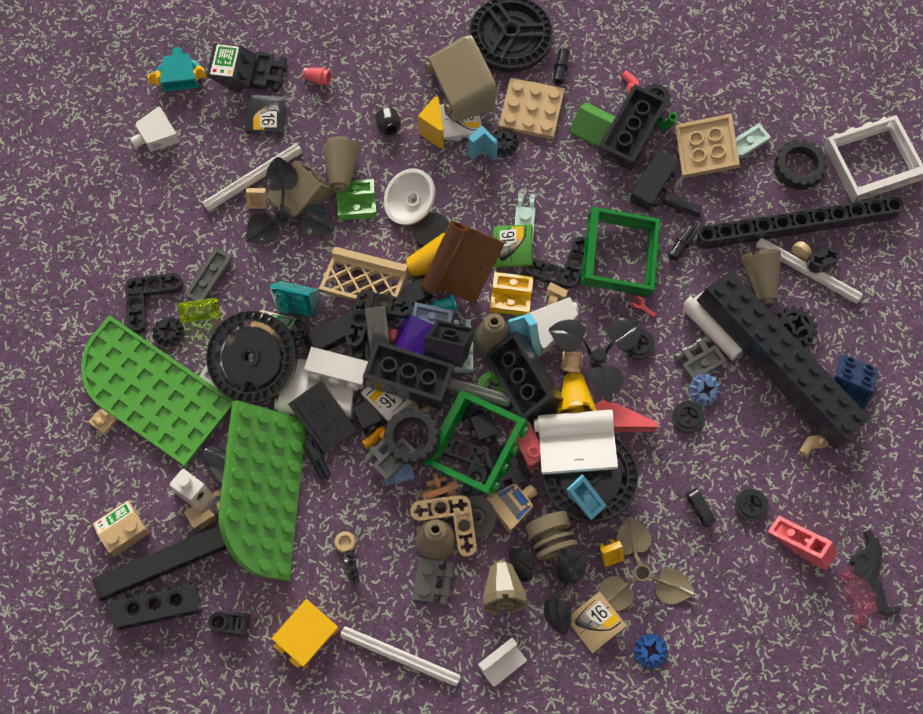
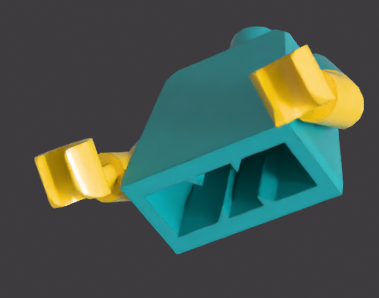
M175 47L172 49V55L163 57V62L158 66L155 73L148 74L147 78L148 85L156 83L159 86L161 83L164 92L199 88L198 79H207L204 68L196 60L191 59L190 54H183L182 48Z

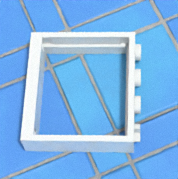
M897 115L889 118L883 117L874 123L867 122L862 127L856 129L852 127L841 134L834 133L832 137L827 138L824 145L852 203L921 181L923 178V164ZM889 130L909 171L858 188L837 147Z

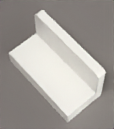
M511 638L480 662L478 668L491 685L495 687L523 665L527 659L517 648L515 640Z

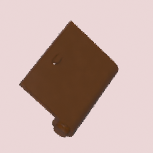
M450 221L421 283L424 287L423 290L429 294L439 293L440 290H443L476 304L505 242L459 222Z

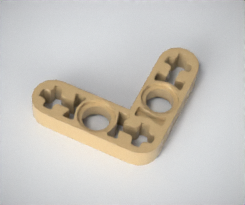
M455 495L420 500L412 504L410 513L416 520L453 516L459 552L464 556H470L475 553L476 538L471 503L466 496ZM459 499H462L465 503L467 502L464 510H460L459 507H452L454 512H449L450 505L448 500H452V504L459 503ZM437 502L446 504L447 508L444 513H437L434 506ZM427 503H432L431 510L433 515H429V511H424L422 513L423 516H418V513H414L417 505H421L422 508H428ZM461 520L470 522V528L467 531H461L458 528V523ZM472 533V537L468 536V542L473 544V547H470V551L466 552L465 548H461V545H464V537L459 538V535Z

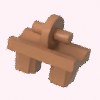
M435 472L432 473L433 479L427 481L426 484L427 487L434 485L436 487L420 492L423 500L438 498L437 495L445 493L446 497L458 495L457 489L459 486L455 480L440 485V483L447 481L446 475L438 477ZM437 502L434 508L439 507L440 503ZM427 503L428 507L431 509L432 503Z

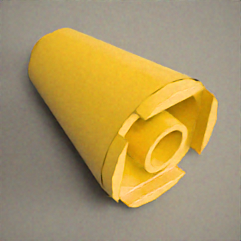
M442 233L406 259L407 263L405 264L408 265L409 274H412L413 277L426 275L445 233Z
M577 372L566 374L561 390L564 400L558 404L557 414L597 411L584 376Z

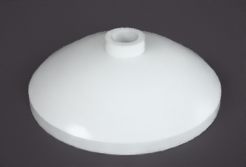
M406 169L398 173L388 184L384 195V208L389 218L401 225H411L422 220L429 213L434 203L435 186L433 180L427 173L419 169Z

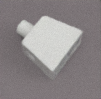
M160 106L136 122L135 125L139 134L130 138L135 148L146 144L150 152L179 143L176 132Z
M182 469L169 484L175 494L200 513L205 512L209 508V500L214 495L201 481L185 469ZM199 494L203 495L201 499L197 500Z

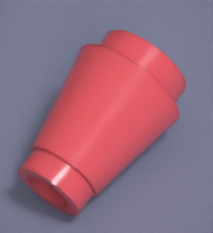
M304 68L303 78L325 86L330 84L332 73L327 68Z

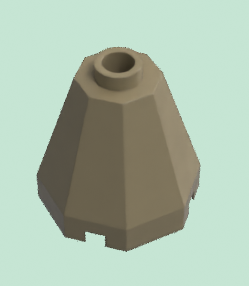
M504 560L496 561L490 566L483 595L484 612L498 615L501 614L500 610L509 609L510 614L525 609L527 603L526 592L512 564Z

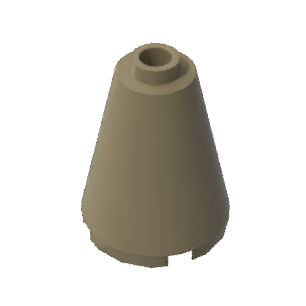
M344 136L330 137L326 143L323 142L329 186L338 193L344 192L349 188L361 151L358 141H348V137Z
M778 249L760 250L759 253L753 255L752 252L742 255V263L756 297L764 305L774 303V299L778 298L781 251H778Z
M496 313L489 314L475 330L473 339L477 351L483 356L489 353L510 335L509 326L501 315Z
M430 520L424 523L418 529L415 537L418 552L426 559L437 561L448 558L454 552L457 543L454 529L442 520Z

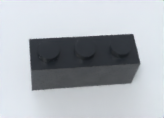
M659 149L634 188L630 202L649 212L653 206L657 207L661 200V192L665 193L670 185L669 179L671 177L674 178L679 170V167H677L679 159Z

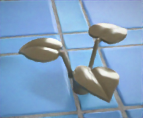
M628 517L619 528L616 542L620 541L623 546L624 555L634 554L638 566L633 570V578L626 584L622 578L610 576L602 581L598 592H601L615 611H621L631 605L634 593L628 587L636 580L644 582L650 578L658 582L655 588L656 595L666 604H676L692 597L694 591L691 583L679 570L666 568L662 570L660 579L651 574L649 566L642 564L637 552L642 553L649 548L651 535L644 525L633 517Z

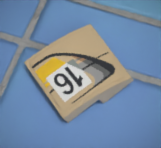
M600 591L571 614V627L592 654L627 626Z

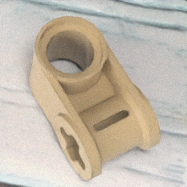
M563 351L561 364L563 371L581 373L583 352Z

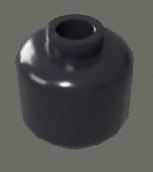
M385 107L376 113L375 122L380 133L394 135L399 131L401 120L394 108Z

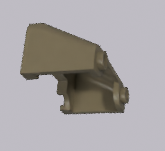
M472 35L463 36L427 57L426 62H424L425 71L431 76L436 75L447 98L444 105L445 113L447 116H450L452 122L494 111L497 95L496 83Z

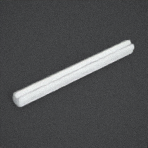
M294 144L203 201L204 207L207 211H211L265 177L269 164L276 157H281L289 162L302 153L300 146Z
M760 238L757 242L756 247L760 250H780L781 262L854 303H858L861 300L863 294L825 272L814 273L810 271L806 266L807 262L764 238Z
M344 627L340 636L345 640L453 686H457L460 681L459 674L351 628Z

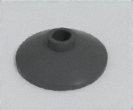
M471 496L468 499L471 503L475 537H483L493 530L496 524V512L493 505L486 498ZM462 501L459 505V509L464 510V506L467 505V502L465 503ZM477 512L481 513V519L477 517ZM461 520L458 523L462 531H467L470 528V522L467 520Z

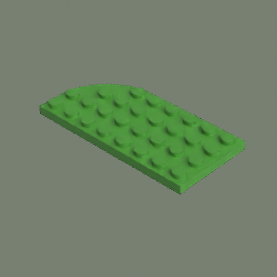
M110 315L92 335L84 349L81 373L84 386L92 400L100 408L107 411L184 467H187L232 409V402L234 400L225 396L217 388Z
M236 400L232 402L219 506L221 535L229 553L246 571L258 577L287 582L290 581L304 448L302 445L304 444L306 428L298 417Z

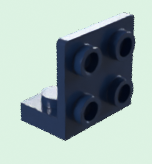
M841 354L833 379L860 408L865 409L875 391L879 370L870 364H865L851 356Z

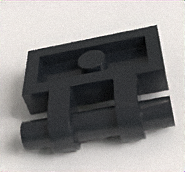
M256 51V59L249 87L267 89L269 83L273 84L272 91L279 92V88L283 85L284 81L282 79L283 74L287 70V58L280 57V61H275L274 54ZM272 69L277 70L275 76L271 75Z
M506 444L495 448L498 455L493 458L490 451L483 454L486 468H489L491 472ZM520 450L515 457H512L508 473L503 475L500 480L501 486L499 491L507 488L504 482L509 479L512 485L532 477Z

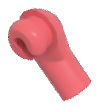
M627 70L621 75V78L628 83V94L634 84L639 86V80Z

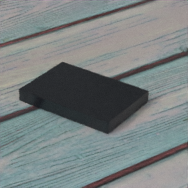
M322 380L288 403L323 453H326L357 431V427Z

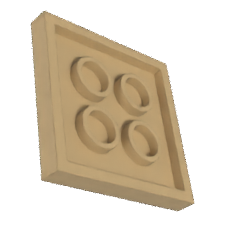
M510 78L498 129L504 128L508 131L512 130V132L553 140L565 88Z
M732 113L675 125L683 179L740 168Z

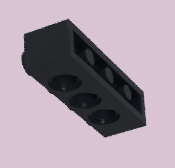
M183 583L179 585L180 588L176 589L164 587L159 589L157 593L141 592L137 594L138 597H118L116 601L110 602L113 628L119 631L202 613L199 588L196 585H192V583ZM181 596V604L173 606L174 598ZM155 601H161L160 608L153 611L152 604ZM139 605V612L136 615H131L132 607Z

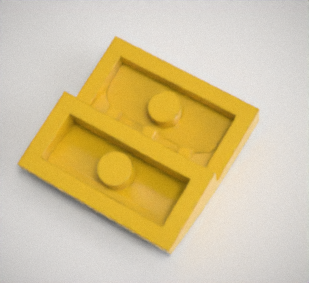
M495 272L490 312L518 316L528 314L533 277Z

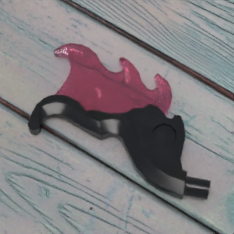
M871 529L863 533L868 541L867 547L856 552L849 559V562L853 563L854 566L845 568L840 574V581H843L845 577L849 579L844 591V598L847 600L849 595L853 596L852 617L861 626L866 625L863 618L867 613L881 612L885 615H892L901 611L900 606L892 608L887 605L882 582L876 578V573L882 562V548L879 539L875 538Z

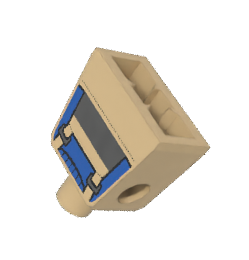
M512 484L493 494L492 498L488 497L486 499L493 505L496 517L510 534L533 510V505L529 500L535 497L537 492L532 485H528L521 491L517 484Z

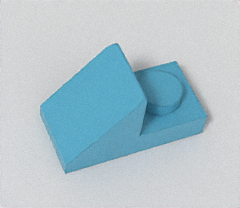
M583 475L567 488L569 499L576 502L584 514L591 520L607 506Z

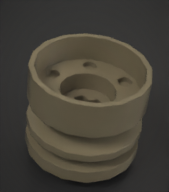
M566 511L547 514L526 525L530 540H540V542L533 546L534 551H540L536 554L538 561L556 559L558 552L562 548L570 547L576 549L579 546L577 540H571L575 537L574 532H564V530L571 526Z

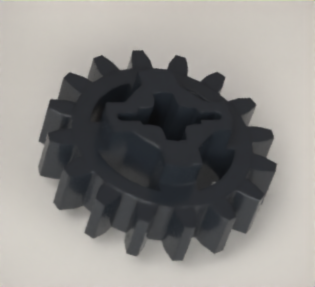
M795 305L792 306L791 310L785 307L783 312L780 311L778 313L777 319L800 344L806 347L808 342L813 341L814 336L818 332L816 330L818 323H813L816 317L809 316L810 310L804 312L803 306L799 310L796 309Z

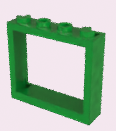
M592 206L587 215L580 285L649 297L655 291L657 284L655 273L658 271L659 262L656 260L660 252L658 238H660L662 232L660 230L661 227H659L660 219ZM598 222L648 231L644 284L593 276Z
M460 390L440 428L441 441L438 444V451L434 452L430 460H425L424 464L492 498L497 489H500V480L503 475H506L510 469L509 463L512 457L518 454L519 444L522 438L527 436L529 424L526 419ZM470 403L516 423L485 485L439 463Z

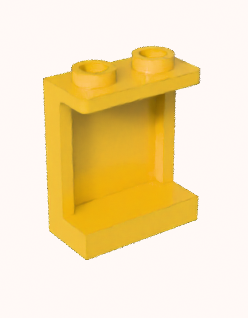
M306 599L271 639L275 642L273 645L275 649L281 654L286 652L291 656L289 661L297 668L302 666L306 669L309 661L332 635L335 636L340 629Z

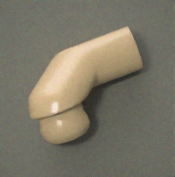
M822 435L809 436L800 448L799 453L808 457L812 449L827 447L829 443Z

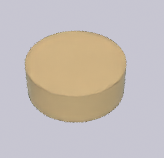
M799 241L792 247L793 255L803 261H806L812 255L811 248L804 242Z
M350 532L339 533L334 541L336 549L341 553H345L348 550L352 551L356 545L355 538Z

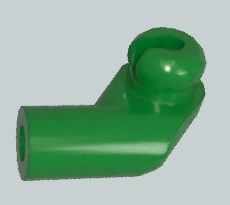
M674 112L670 113L667 120L662 117L658 124L661 127L660 129L667 130L676 125L677 114Z

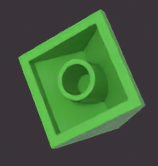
M586 102L579 107L569 133L599 147L615 116Z

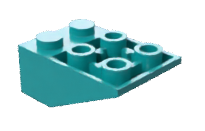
M283 281L270 284L269 288L276 309L283 314H290L291 312L298 316L315 318L321 297L319 289Z

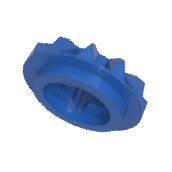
M645 634L636 641L634 656L642 666L657 668L667 659L668 648L666 641L659 635ZM655 643L654 650L658 654H652L647 659L648 650L645 647H650Z

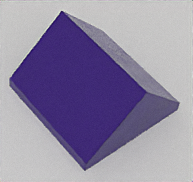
M413 315L401 320L393 346L423 355L425 336L434 324Z

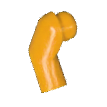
M379 427L362 441L363 446L368 450L378 441L382 440L384 430L387 428Z

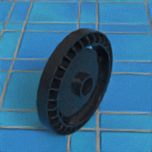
M490 0L483 4L474 14L470 23L469 35H472L488 67L502 72L513 73L528 70L545 58L551 47L553 30L547 13L531 0ZM490 17L484 27L483 37L485 46L481 41L479 31L482 24ZM538 39H542L541 42H540V44L537 46V48L534 49V47H535L536 44H537Z
M259 311L239 312L225 319L211 335L206 352L208 373L217 389L232 400L245 403H261L281 394L293 379L298 363V350L291 331L276 317ZM255 322L269 326L279 336L283 348H280L275 337L268 331L259 327H245L244 324ZM228 335L230 337L227 339L222 351V364L227 376L231 379L230 383L226 379L220 363L221 349ZM254 352L255 360L250 362L249 355ZM281 352H284V360H281ZM283 364L280 374L271 385L257 392H246L250 382L255 387L268 383L276 375L280 365ZM238 384L241 386V388L237 389L235 388V385Z
M615 438L616 455L625 470L626 486L621 484L622 472L618 462V469L559 473L561 485L558 487L555 483L554 474H543L544 489L552 505L558 511H566L569 519L585 524H599L619 516L630 505L638 485L637 464L629 449L620 440ZM588 473L596 477L594 480L587 479V481L606 504L610 500L616 501L612 505L605 507L592 520L584 514L581 508L569 502L571 499H569L567 494V488L581 475L585 477ZM619 490L623 491L621 497L616 495ZM564 491L567 496L563 497L560 492Z

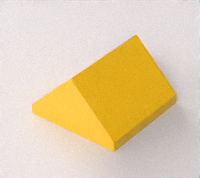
M434 97L418 115L419 134L437 147L444 148L439 98Z

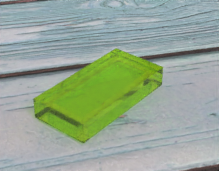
M218 298L178 303L181 323L221 318Z

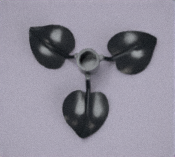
M276 157L272 160L266 171L268 187L272 191L281 189L280 208L276 211L273 219L266 212L254 213L247 223L246 241L256 244L273 241L280 232L278 224L286 225L290 220L303 218L300 222V227L310 237H320L334 232L333 220L323 207L309 205L305 209V215H292L290 208L284 206L285 189H292L296 185L298 173L293 165L281 157Z
M628 318L613 320L607 330L609 338L613 341L610 342L605 350L595 349L593 351L590 350L586 340L583 339L586 328L580 322L568 319L552 325L549 328V333L554 343L561 350L573 352L580 347L581 342L584 344L588 352L587 355L591 356L590 364L594 367L589 374L590 385L599 397L609 403L612 402L623 385L624 377L622 372L615 366L605 368L607 354L615 343L622 351L633 348L640 339L642 332L641 324L636 320Z
M570 547L562 548L557 556L559 567L537 570L534 569L535 560L528 551L522 548H512L509 551V560L520 581L526 582L531 580L532 573L558 571V579L561 582H565V585L556 593L553 600L548 599L545 601L543 610L547 622L555 631L563 635L568 634V629L572 622L571 611L564 601L558 600V598L572 583H578L582 579L586 568L588 551Z

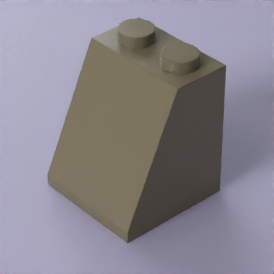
M294 160L291 165L294 166L298 173V181L292 189H285L284 206L290 208L292 215H305L307 206L322 204L335 191L310 166ZM281 189L278 191L270 190L266 196L271 200L270 204L278 210L281 204ZM303 218L290 220V222L295 221L300 223Z

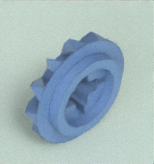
M700 374L690 384V396L698 405H711L717 401V397L721 393L719 391L720 384L716 381L715 377L709 374ZM704 385L706 387H711V389L707 391V394L699 393L704 389Z

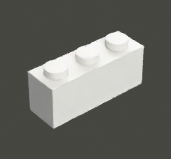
M311 347L304 370L310 379L316 381L324 379L328 380L329 384L335 386L343 384L347 385L348 389L358 391V389L364 390L366 387L363 386V374L368 361Z

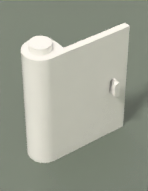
M703 292L694 298L689 297L683 303V311L734 361L744 351L696 301Z
M298 359L293 379L288 387L279 394V398H275L274 409L278 410V412L295 415L288 403L319 382L310 379L306 374L304 367L307 360ZM320 379L349 418L352 419L354 390L348 389L347 385L339 384V386L329 384L328 380Z
M612 410L538 415V419L534 420L535 432H539L542 474L618 469Z

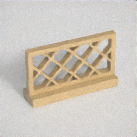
M334 247L332 251L333 257L321 282L319 292L355 301L361 291L372 289L373 292L377 293L374 287L385 283L387 290L380 293L399 297L405 281L407 282L410 276L408 265ZM336 264L343 265L345 270L336 274L333 269ZM356 269L362 270L363 274L356 278H353L350 273ZM348 274L351 280L341 284L338 278ZM378 274L382 279L372 283L369 277ZM366 278L369 285L359 289L356 282ZM392 279L400 280L398 285L391 288L387 281ZM336 280L338 286L332 289L326 287L328 282ZM354 284L356 291L352 293L344 291L343 288ZM366 298L361 301L366 304V302H370V299ZM381 301L380 306H385L387 309L390 304Z

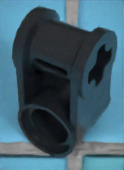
M215 612L209 617L208 625L216 634L248 637V619L251 618V614ZM216 619H224V625L221 628H214L213 624Z

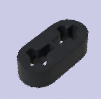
M831 248L824 249L812 254L806 266L814 273H821L835 267L840 259V254Z
M694 488L686 492V498L702 525L707 527L715 522L714 515L699 490Z

